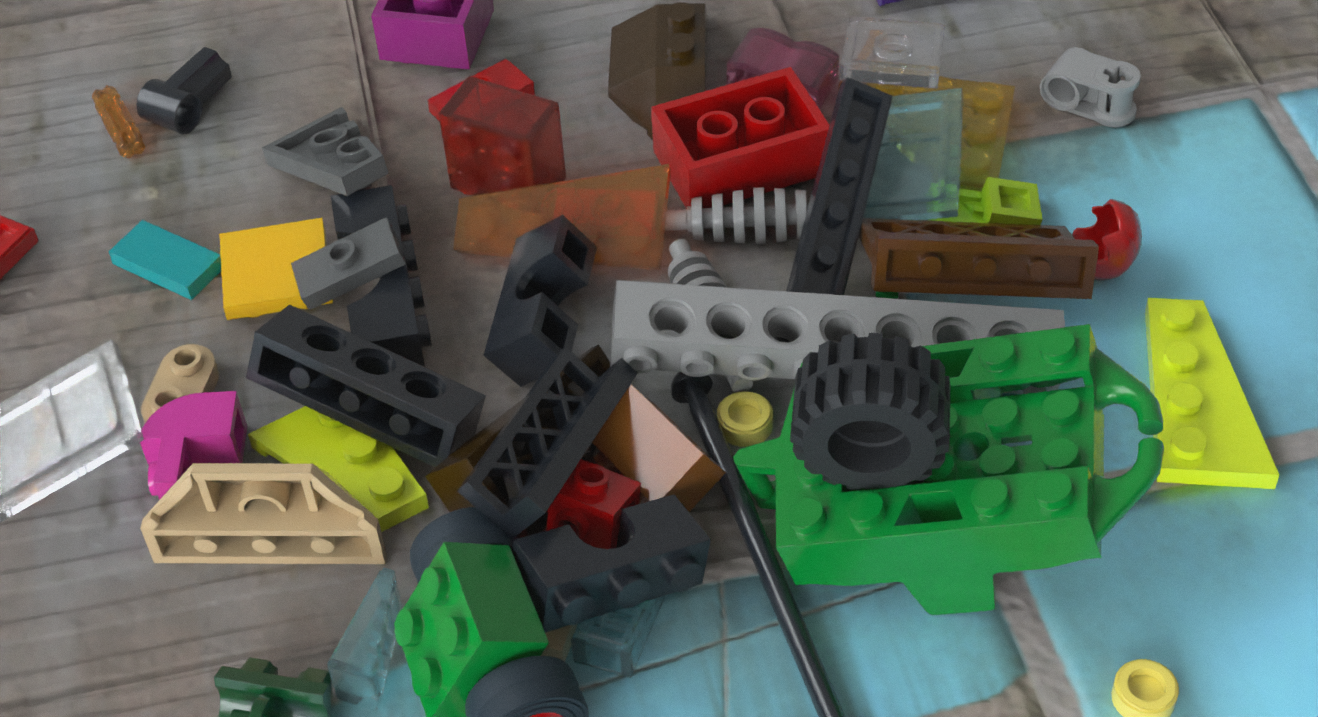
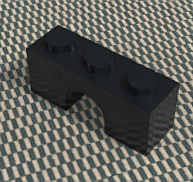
M563 214L516 238L483 354L520 387L539 379L555 355L565 346L572 352L578 324L558 306L571 293L588 285L597 246Z
M673 494L622 509L617 547L614 549H602L588 545L576 535L568 524L515 539L512 554L546 633L565 626L576 625L585 620L623 608H631L639 603L668 594L686 591L691 587L703 584L711 539Z

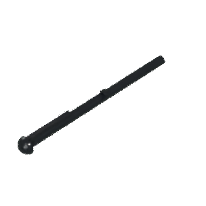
M678 372L671 383L672 398L676 402L689 404L690 413L708 455L726 472L719 482L819 717H846L745 482L734 463L733 454L707 397L713 385L712 379L709 375L693 377Z

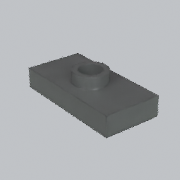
M387 217L291 263L301 299L309 310L406 264L395 230Z

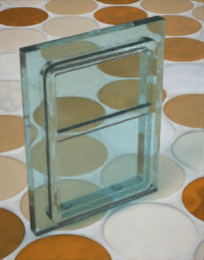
M962 88L893 96L863 218L928 220L958 217L964 96Z

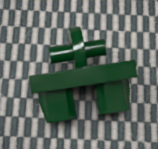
M249 657L240 669L221 666L214 676L215 687L220 695L218 717H331L333 685L332 674L329 670L308 667L300 673L298 678L278 675V668L269 660Z

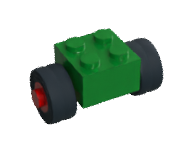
M476 507L458 509L435 519L420 531L410 549V564L418 585L404 608L397 614L394 622L395 638L404 651L412 674V686L416 695L420 697L426 717H589L588 705L579 688L573 670L566 662L559 658L541 656L549 641L512 554L513 542L515 539H518L517 536L512 539Z

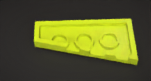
M1148 298L1145 309L1150 391L1158 399L1163 416L1162 432L1153 435L1154 438L1161 440L1164 444L1161 471L1156 478V482L1275 489L1279 472L1204 301Z

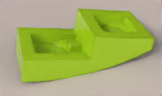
M987 177L982 191L932 184L926 198L929 221L1041 225L1043 220L1038 187L1035 183Z

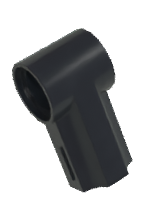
M203 47L166 82L160 79H151L144 84L137 97L136 107L138 115L146 121L179 134L190 133L200 121L203 104L232 78L229 64L219 56L217 51Z

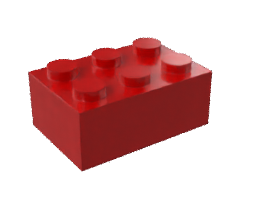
M791 67L651 107L654 153L686 209L687 206H691V199L696 197H702L703 208H712V195L723 193V203L727 205L733 203V191L743 190L744 199L754 197L753 188L764 187V193L773 191L774 188H783L816 178L830 125Z

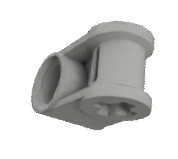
M1074 47L1067 49L1041 80L1039 86L1040 94L1046 103L1057 110L1067 111L1094 120L1104 126L1123 127L1135 119L1137 108L1133 101L1134 90L1140 84L1141 74L1136 66L1128 62L1116 61L1091 53L1083 48Z

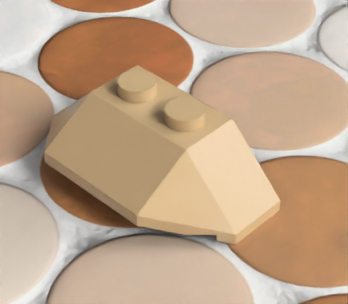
M193 463L143 518L140 527L154 563L385 564L387 557L378 519L328 472L314 464Z

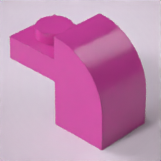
M237 391L204 392L185 395L166 403L149 417L140 432L139 442L149 466L148 486L152 496H158L160 500L193 463L243 462L247 423Z

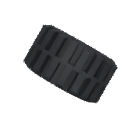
M869 333L868 337H857L856 334L842 336L841 342L836 343L829 340L819 345L818 353L809 352L803 359L802 367L798 368L795 377L790 442L793 443V452L796 458L804 460V468L810 473L822 474L823 481L833 485L840 483L847 485V489L858 491L861 488L884 489L912 485V480L923 481L932 475V469L940 468L944 463L945 453L949 452L950 379L949 376H945V367L939 359H931V352L921 345L916 347L909 346V340L898 336L894 339L882 338V333Z

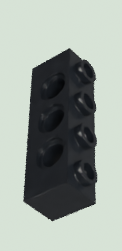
M288 305L255 331L246 378L433 467L439 465L457 448L475 435L486 395L292 305Z

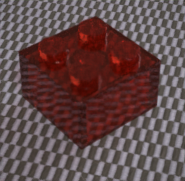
M468 76L438 113L451 189L504 205L510 209H517L539 216L566 179L559 103Z

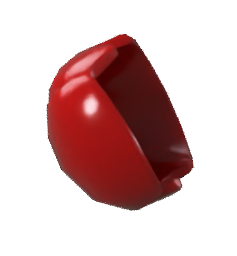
M1110 199L1103 206L1092 207V213L1097 217L1094 225L1086 228H1076L1072 233L1076 240H1094L1099 246L1095 280H1110L1121 276L1133 264L1142 245V229L1138 214L1126 203Z

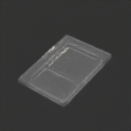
M112 339L0 403V523L144 440L119 348Z

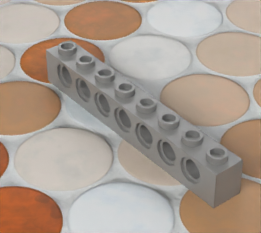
M616 280L610 367L620 358H623L638 373L660 370L682 372L693 377L722 374L737 375L746 380H762L767 377L795 379L798 368H800L803 359L809 352L818 353L819 345L829 340L841 342L842 336L856 334L857 337H868L869 333H882V338L894 339L898 336L908 339L909 346L912 347L1062 328L1065 327L1064 310ZM661 330H672L678 334L668 335L661 332ZM725 333L733 336L734 338L726 339L718 336L717 334ZM773 337H782L790 342H780ZM1060 384L1043 388L1029 386L1024 390L1005 393L1026 394L1058 390Z

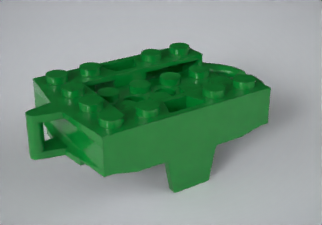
M1090 324L923 346L931 352V359H939L944 365L945 376H949L951 385L949 452L945 453V461L941 467L932 469V475L923 481L912 480V485L884 489L861 488L856 491L847 489V485L840 483L833 485L823 481L822 474L810 473L804 468V460L796 458L793 452V443L790 442L794 390L780 437L741 448L733 457L734 463L756 505L759 508L776 510V548L795 585L856 586L900 582L906 586L930 615L991 611L995 609L994 574L1047 569L1080 560L1101 558V540L1144 496L1160 474L1164 444L1157 438L1148 437L1138 443L1137 459L1129 471L1115 478H1104V414L1102 409L1113 404H1122L1132 408L1137 416L1138 430L1145 435H1156L1162 432L1163 416L1159 401L1149 388L1097 348ZM1079 378H1083L1085 384L1084 387L1003 396L1005 392L1024 390L1029 386L1036 388L1051 387ZM1032 441L1030 445L1012 447L1005 445L1007 443ZM767 475H775L776 480L770 481Z

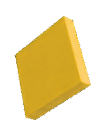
M323 218L219 234L223 308L227 320L245 317L255 318L264 314L281 312L288 305L298 309H308L301 299L291 263L327 246ZM333 299L322 305L333 303Z

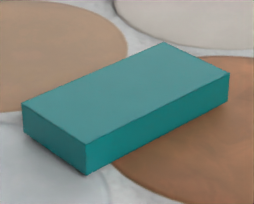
M141 220L108 251L114 265L190 300L221 272L220 254L144 220Z

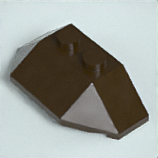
M685 2L657 4L611 29L608 97L632 121L646 129L647 135L652 140V106L706 91V4H689Z

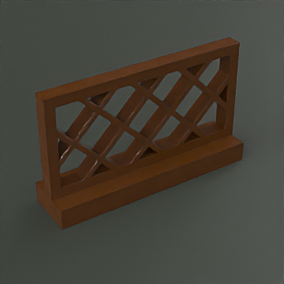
M863 218L859 238L872 264L871 286L873 291L1092 299L1099 246L1094 240H1076L1065 226Z

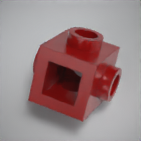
M581 459L548 508L547 530L569 524L576 535L588 545L602 549H614L617 547L622 509L639 504L641 483L610 471L601 465Z

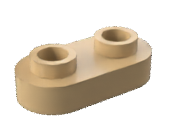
M198 344L182 345L171 350L163 358L141 406V414L145 423L155 411L174 399L189 394L214 391L219 379V371L214 355L208 348Z

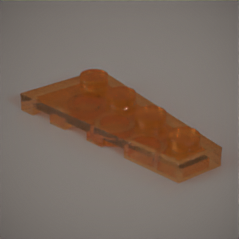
M669 164L459 198L453 250L458 253L511 257L517 237L563 214L597 246L593 264L661 270L671 167Z

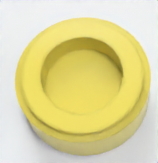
M741 391L728 395L720 402L717 408V420L728 443L739 447H748L762 443L770 436L773 429V409L770 402L762 395Z
M1137 659L1127 662L1119 668L1115 675L1111 697L1114 707L1123 717H1170L1177 702L1179 686L1174 674L1164 665L1153 660Z

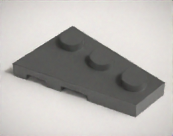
M343 107L262 147L269 166L346 196L356 191L370 189L372 182L389 174L381 152L367 136L360 134L358 125L354 120L349 121L347 112Z

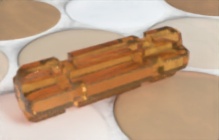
M106 85L103 90L96 89L92 94L95 108L102 117L101 120L113 142L117 144L116 148L120 155L125 158H131L134 154H142L145 149L142 135L139 129L134 126L135 122L124 102L120 100L121 97L117 89Z

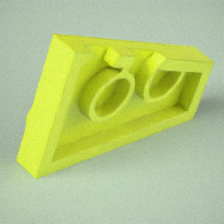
M304 406L248 434L251 447L264 457L271 455L283 464H314L328 472L378 519L381 532L429 508L426 493L393 447L311 408Z

